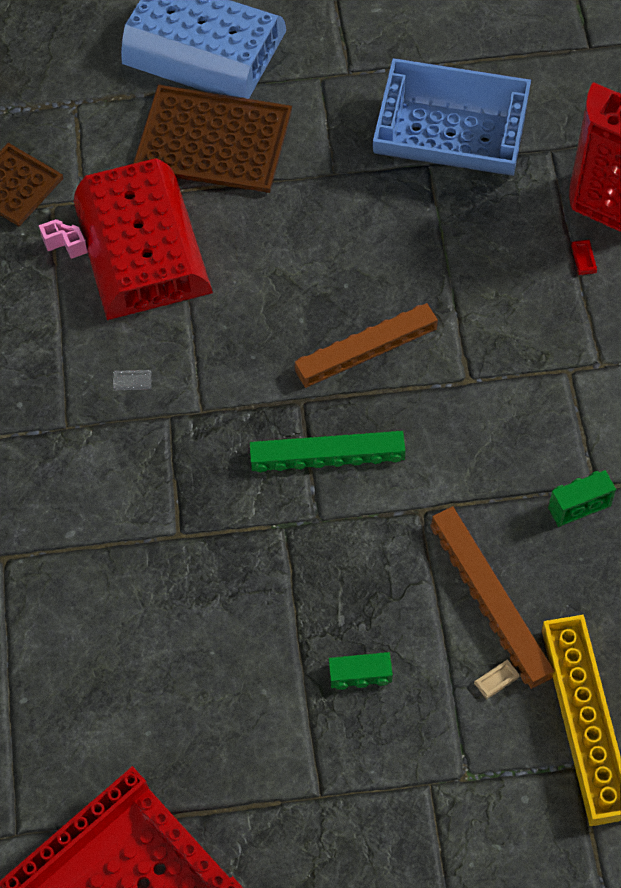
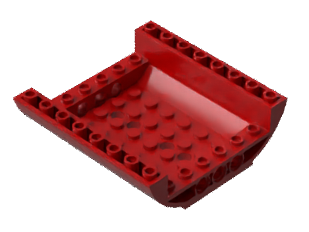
M133 766L0 880V888H138V882L141 879L149 880L148 888L243 887L233 876L229 877L152 793L147 781ZM159 864H163L166 867V871L162 875L154 873V868Z

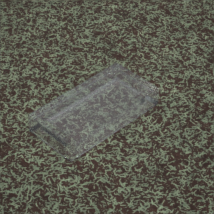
M151 370L114 371V390L151 389Z

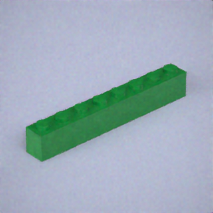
M403 431L250 442L252 471L265 472L267 470L283 471L288 468H322L329 465L339 467L344 464L361 465L362 463L370 462L378 464L384 461L399 462L405 460L406 452Z

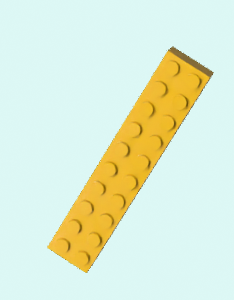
M584 615L544 621L541 631L548 660L554 670L553 680L589 826L621 821V756Z

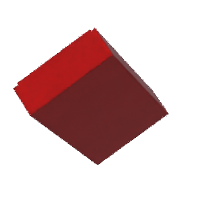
M590 240L572 242L571 247L578 275L597 273Z

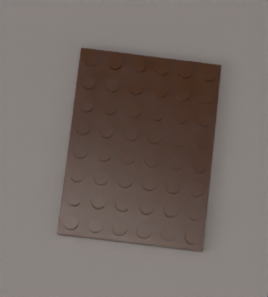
M158 85L134 163L156 158L169 165L174 171L176 178L270 193L291 117L292 106Z

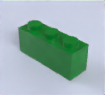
M390 652L329 658L331 688L338 690L347 689L349 686L364 688L370 684L384 686L392 682L393 673Z

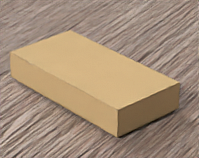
M507 659L477 679L474 684L487 700L517 680L520 675Z

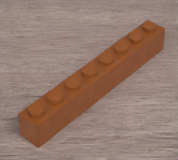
M428 303L418 305L412 310L402 312L390 320L386 319L374 327H368L363 332L352 334L340 342L336 341L329 347L318 349L311 355L300 357L295 361V372L304 387L307 388L437 330L438 319Z

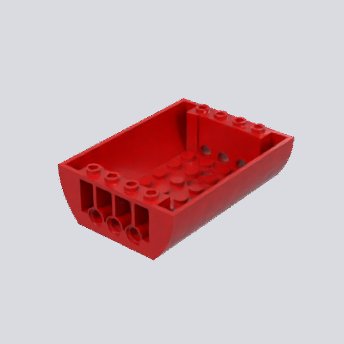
M593 82L587 95L570 182L569 200L573 211L621 232V93Z

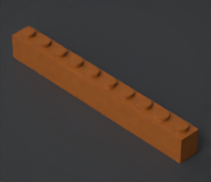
M452 506L432 516V524L430 526L435 535L438 534L443 550L448 551L450 554L452 565L458 567L462 581L470 587L469 591L474 600L477 599L479 602L481 613L490 620V627L494 633L497 632L499 635L501 646L510 653V660L514 667L519 668L522 681L532 689L552 679L554 674L552 666L455 508Z

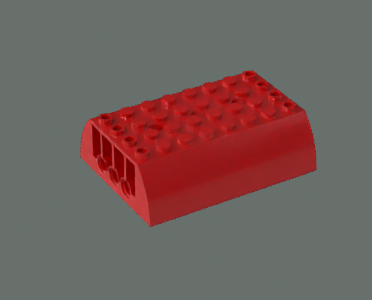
M155 158L86 175L81 180L74 194V206L107 320L213 293L176 175L169 165ZM138 223L143 224L141 228L134 227ZM151 253L152 256L145 258L143 254Z

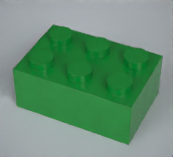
M606 470L601 472L595 471L586 478H577L571 484L559 485L554 488L548 509L558 527L611 507L616 488Z

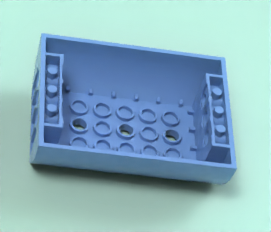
M140 0L125 24L121 51L122 64L208 93L249 99L286 33L285 21L281 16L232 0ZM205 21L206 23L199 24L198 22ZM231 31L237 32L235 34H230Z
M393 58L373 138L374 154L514 176L531 80ZM419 127L420 130L414 131L412 128ZM449 132H452V133H454L455 135H454V136H448V135H446V134L449 133ZM482 138H488L489 141H488V142H483V141H481V139H482Z

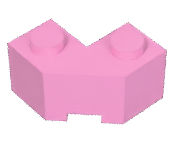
M56 219L39 225L47 251L65 245L71 259L88 253L79 227L65 225L62 221Z

